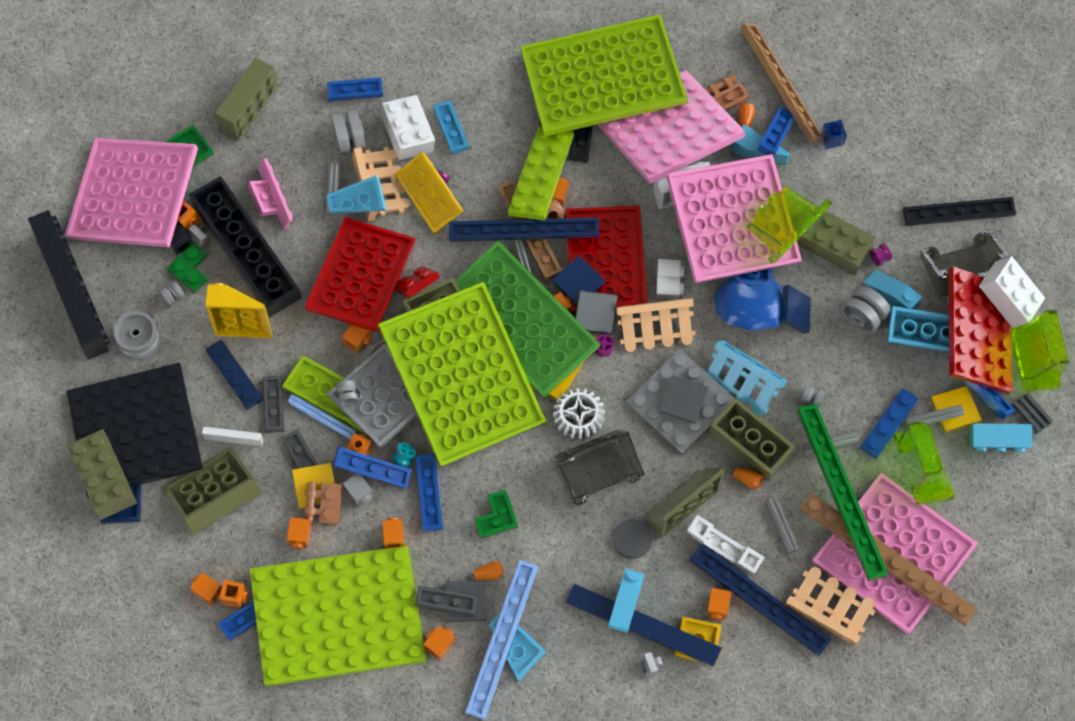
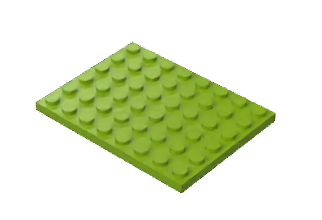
M661 14L520 46L544 136L688 103Z
M484 282L378 324L440 467L546 423Z
M408 545L249 568L265 687L426 662L418 607H415L416 592Z

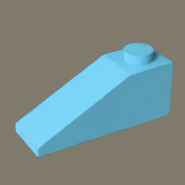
M744 124L742 129L745 131V137L733 142L730 149L736 155L748 159L766 156L757 150L763 136ZM779 147L774 156V162L787 164L790 153Z
M876 269L863 282L867 287L879 293L892 307L896 306L915 310L922 299V296L907 284Z
M625 569L608 625L609 628L628 633L645 574Z

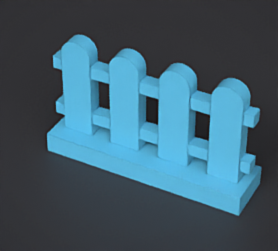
M718 341L714 347L718 350V353L714 352L712 354L714 360L709 369H704V371L729 394L731 392L736 394V399L744 405L747 402L752 404L751 411L756 415L761 416L763 412L768 413V403L773 395L776 397L779 393L776 389L784 387L788 380L726 341ZM726 365L730 370L723 380L719 375ZM742 375L746 380L739 390L735 385ZM758 385L762 390L755 400L751 398V395Z

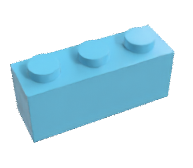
M969 424V446L975 447V451H987V447H995V451H1006V447L1014 448V451L1026 452V448H1032V424Z

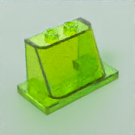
M785 186L778 194L774 192L767 199L769 203L765 207L761 205L754 212L756 217L746 227L773 252L767 260L774 264L830 207L832 202L825 199L817 206L793 189Z
M1057 309L1044 311L1038 316L1033 317L1027 324L1014 328L1011 326V342L1023 393L1060 389L1062 387L1060 376L1069 364Z
M923 422L908 423L904 432L895 433L893 438L899 453L917 452L924 475L918 484H914L911 487L916 505L953 500L955 494L932 428Z

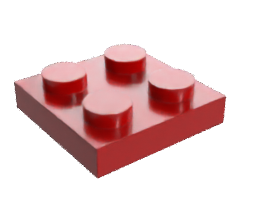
M419 267L413 271V275L400 279L395 290L398 294L410 298L438 280L440 276L435 270Z

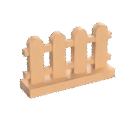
M361 147L354 148L352 159L358 182L373 176L379 177V180L391 179V183L381 184L383 196L395 195V199L384 200L387 211L365 212L367 221H374L376 214H380L381 217L385 216L388 212L398 211L399 214H404V210L410 207V200L400 196L405 190L400 182H397L394 175L401 169L400 166H393L392 162L398 159L395 151L384 147L383 151L370 152L369 149L362 153ZM387 163V167L374 168L373 165Z
M686 298L616 307V315L621 316V320H617L618 325H622L623 333L620 345L624 344L626 351L633 352L636 349L637 342H643L644 348L648 350L654 348L655 340H662V344L665 347H671L674 343L673 338L680 337L683 344H691L692 336L696 335V331L691 329L690 316H694L693 311H689V307L693 306V299ZM677 308V313H670V309ZM651 311H658L659 315L652 316ZM639 313L640 317L633 318L632 314ZM672 318H678L680 332L673 333ZM659 320L661 335H654L652 321ZM633 323H641L642 337L635 338Z
M818 567L811 568L809 572L804 571L802 576L806 578L799 590L796 588L793 590L792 593L795 594V597L790 596L785 605L856 646L861 638L858 633L863 634L865 628L862 627L869 614L873 616L875 610L872 609L874 600L867 597L863 599L862 603L855 599L857 592L852 587H848L843 593L837 589L839 581L835 577H830L827 582L819 579L821 570ZM818 584L823 589L815 600L809 595L815 585ZM833 594L840 597L834 610L827 607ZM807 601L812 604V608L807 606L805 602ZM851 604L858 607L852 620L845 617ZM823 612H826V613H828V614L831 615V616L828 618V617H826L825 615H823L822 613H823ZM843 622L847 624L848 627L845 628L844 626L840 625V623Z

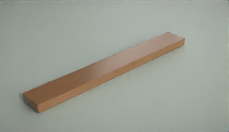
M743 24L740 29L809 143L821 142L824 139L757 26L755 24Z

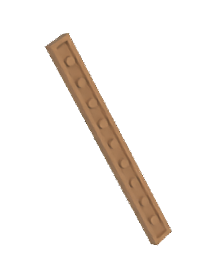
M811 493L801 506L800 511L853 547L839 511ZM873 536L888 573L962 625H967L977 611L976 607Z

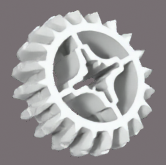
M576 388L575 393L571 389L568 390V395L563 393L562 399L558 398L557 404L553 408L555 410L553 417L556 418L554 423L559 425L558 430H564L565 436L571 433L572 439L575 435H578V438L581 440L582 434L589 438L590 432L595 435L596 429H601V423L605 419L603 417L605 410L602 409L604 404L599 403V396L593 398L594 392L592 391L587 394L586 388L583 392ZM575 402V405L573 407L568 408V410H564L567 405ZM582 402L587 403L588 405H590V406L592 407V409H591L590 407H585V406L582 404ZM578 407L579 411L581 412L580 420L579 416L577 415ZM594 417L591 422L583 425L584 420ZM565 418L573 420L576 425L569 423Z

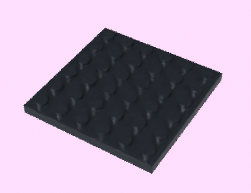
M180 362L66 390L76 441L104 429L129 486L134 487L204 469Z

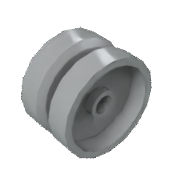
M356 108L346 111L347 122L344 121L342 113L336 112L331 114L340 154L350 151L349 139L352 140L354 148L361 147L362 149L366 147L362 122L359 119Z
M862 285L858 286L851 294V298H848L841 306V312L845 319L860 331L868 334L874 333L880 326L881 321H884L891 311L889 304L879 293Z
M140 311L129 312L117 320L114 327V337L121 353L127 358L144 360L151 357L157 351L160 344V335L153 319L148 314Z

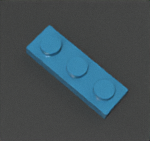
M451 100L433 105L451 154L468 150V142Z

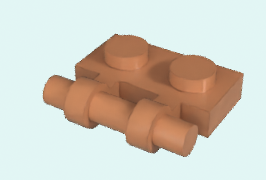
M735 75L725 76L720 82L712 83L705 89L725 111L750 99L749 93L741 82L733 84L737 81ZM724 87L727 88L726 90H724V91H722V92L719 91L720 89H722V88H724Z
M308 482V490L305 492V496H307V505L304 507L305 519L313 522L314 514H318L319 523L339 524L342 484L322 483V490L320 491L316 490V482ZM315 497H321L320 508H314Z

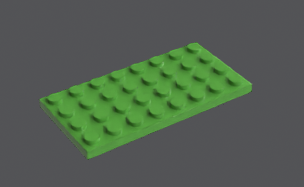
M499 241L455 280L461 291L479 283H485L528 381L544 398L601 346Z

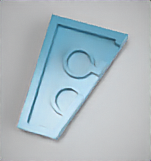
M377 176L370 177L326 195L329 211L332 214L387 211L380 180Z
M500 613L489 624L493 632ZM518 625L507 656V660L517 680L520 681L547 652Z

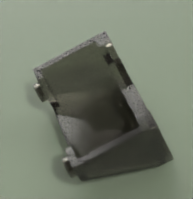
M991 229L978 233L973 239V246L940 255L938 249L933 246L921 249V260L937 297L944 303L949 302V268L957 267L985 277L995 261L1010 257Z
M623 429L609 432L551 457L553 466L571 504H576V506L585 504L587 502L586 499L593 493L622 481H629L630 484L641 480V476L645 475L629 431Z

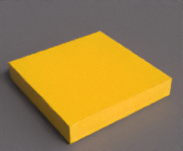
M968 386L931 397L935 411L957 405H962L963 416L940 421L944 433L982 421Z
M331 463L292 470L299 509L307 505L305 492L308 490V482H316V490L320 491L322 490V483L335 484ZM315 497L314 506L320 505L321 497Z
M682 616L680 630L718 646L722 625ZM675 651L674 656L695 660L691 657H688L684 654Z

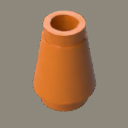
M740 104L738 108V121L741 128L744 124L749 128L751 127L756 112L753 104Z
M736 467L733 473V478L751 490H758L763 481V475L758 471Z
M494 560L474 569L475 579L500 580V577H504L501 561L496 562Z

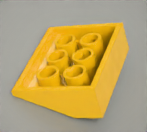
M222 283L208 284L205 306L215 336L273 338L264 304Z

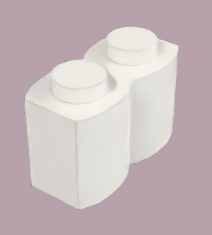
M658 259L656 299L678 300L679 295H683L684 283H680V277H684V266H681V260Z

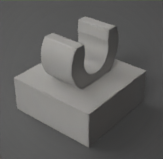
M194 224L188 229V236L191 242L202 250L207 246V240L211 238V231L203 233L205 225L202 224L197 227Z
M651 652L643 654L637 660L643 679L652 677L658 671L659 666L663 665L661 657L653 658Z

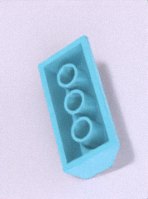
M893 306L888 319V342L949 352V315Z

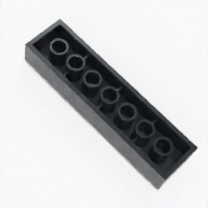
M221 176L189 194L191 204L258 302L265 305L269 318L301 299L300 289Z
M47 210L28 218L87 359L89 360L109 352L107 347L110 344L56 215L52 216L50 211Z

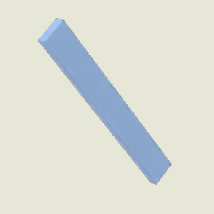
M522 560L518 561L468 702L466 714L483 720L486 718L538 570L537 565Z

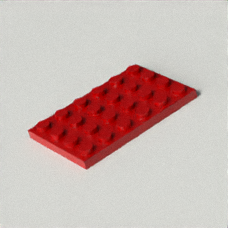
M640 206L566 208V218H599V238L567 239L568 263L573 262L578 256L587 262L606 280V283L596 292L617 295L616 307L647 303ZM572 302L571 314H575L577 306Z
M345 217L305 304V310L377 332L379 329L378 324L383 320L398 281L412 252L416 238Z
M957 267L949 268V376L1009 394L1012 392L1011 325L979 287L985 277Z

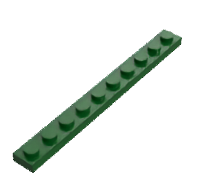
M817 405L799 407L797 410L798 416L867 580L872 581L887 577V569Z

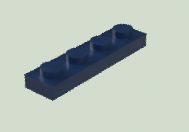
M222 339L205 349L246 410L263 401L262 396Z

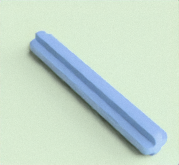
M292 394L288 399V403L346 438L351 440L353 434H356L354 428L297 395Z

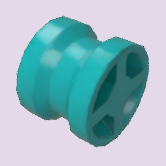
M399 443L397 451L392 455V460L399 466L407 467L411 462V458L415 456L416 451L408 443Z

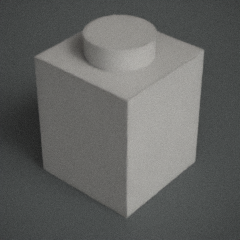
M355 474L343 483L345 492L357 507L360 505L364 506L372 500L374 496L373 490L361 475Z

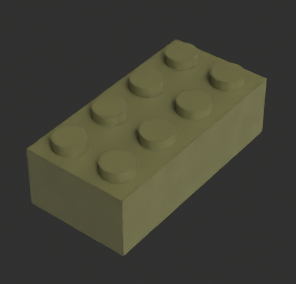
M256 57L215 112L219 131L236 140H239L241 135L244 136L251 121L254 122L261 107L264 108L266 106L269 96L274 94L278 88L273 66Z
M810 202L793 228L799 246L853 275H856L873 247L876 238Z
M736 398L714 420L709 429L710 435L753 470L760 472L768 482L793 455L796 448L795 445Z
M104 429L66 445L100 520L137 504Z

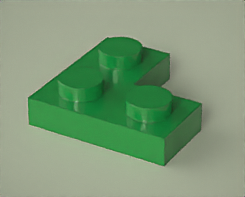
M192 243L167 268V271L193 293H196L208 281L207 277L196 269L207 257V254Z
M507 490L487 495L492 514L474 519L480 539L518 528Z

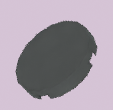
M629 519L616 527L613 534V544L621 556L637 559L644 556L650 550L652 533L644 522Z

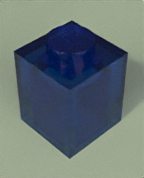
M842 120L823 125L821 134L824 138L823 141L826 149L843 146L847 134Z

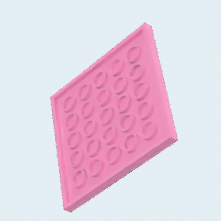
M687 70L680 73L688 98L687 104L597 124L649 184L745 137V131Z
M95 138L65 237L69 240L170 247L198 150L196 144Z
M773 154L666 175L695 284L796 264L802 261Z
M883 473L877 477L858 501L870 532L874 537L944 586L949 583L978 544ZM832 534L811 562L830 577L837 578L839 584L846 589L848 587L854 588L857 592L856 596L862 601L867 597L874 600L873 609L907 635L912 632L932 605L930 601L890 573L885 578L868 581L855 549L834 534Z

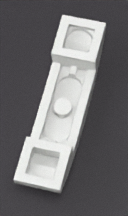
M699 515L695 517L687 530L695 540L733 565L749 573H756L765 558L764 556L749 547L745 548L713 528V524Z

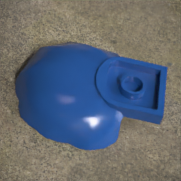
M772 268L733 276L725 281L714 295L716 313L728 325L753 331L775 328L782 324L783 289L779 283L772 279Z

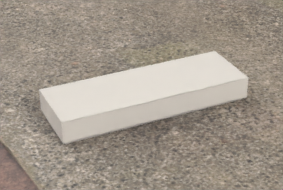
M203 427L202 431L204 440L261 447L263 444L261 433Z

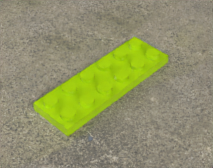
M542 127L537 128L508 209L509 216L545 221L574 137L573 131L544 136Z
M302 355L282 385L283 389L364 433L327 396V393L340 383L344 377Z

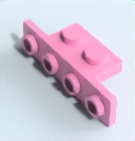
M267 158L262 159L258 166L262 180L250 181L247 186L259 215L277 214L282 228L287 229L293 220L292 213L287 207L286 199L282 195L279 182L273 174L272 166Z

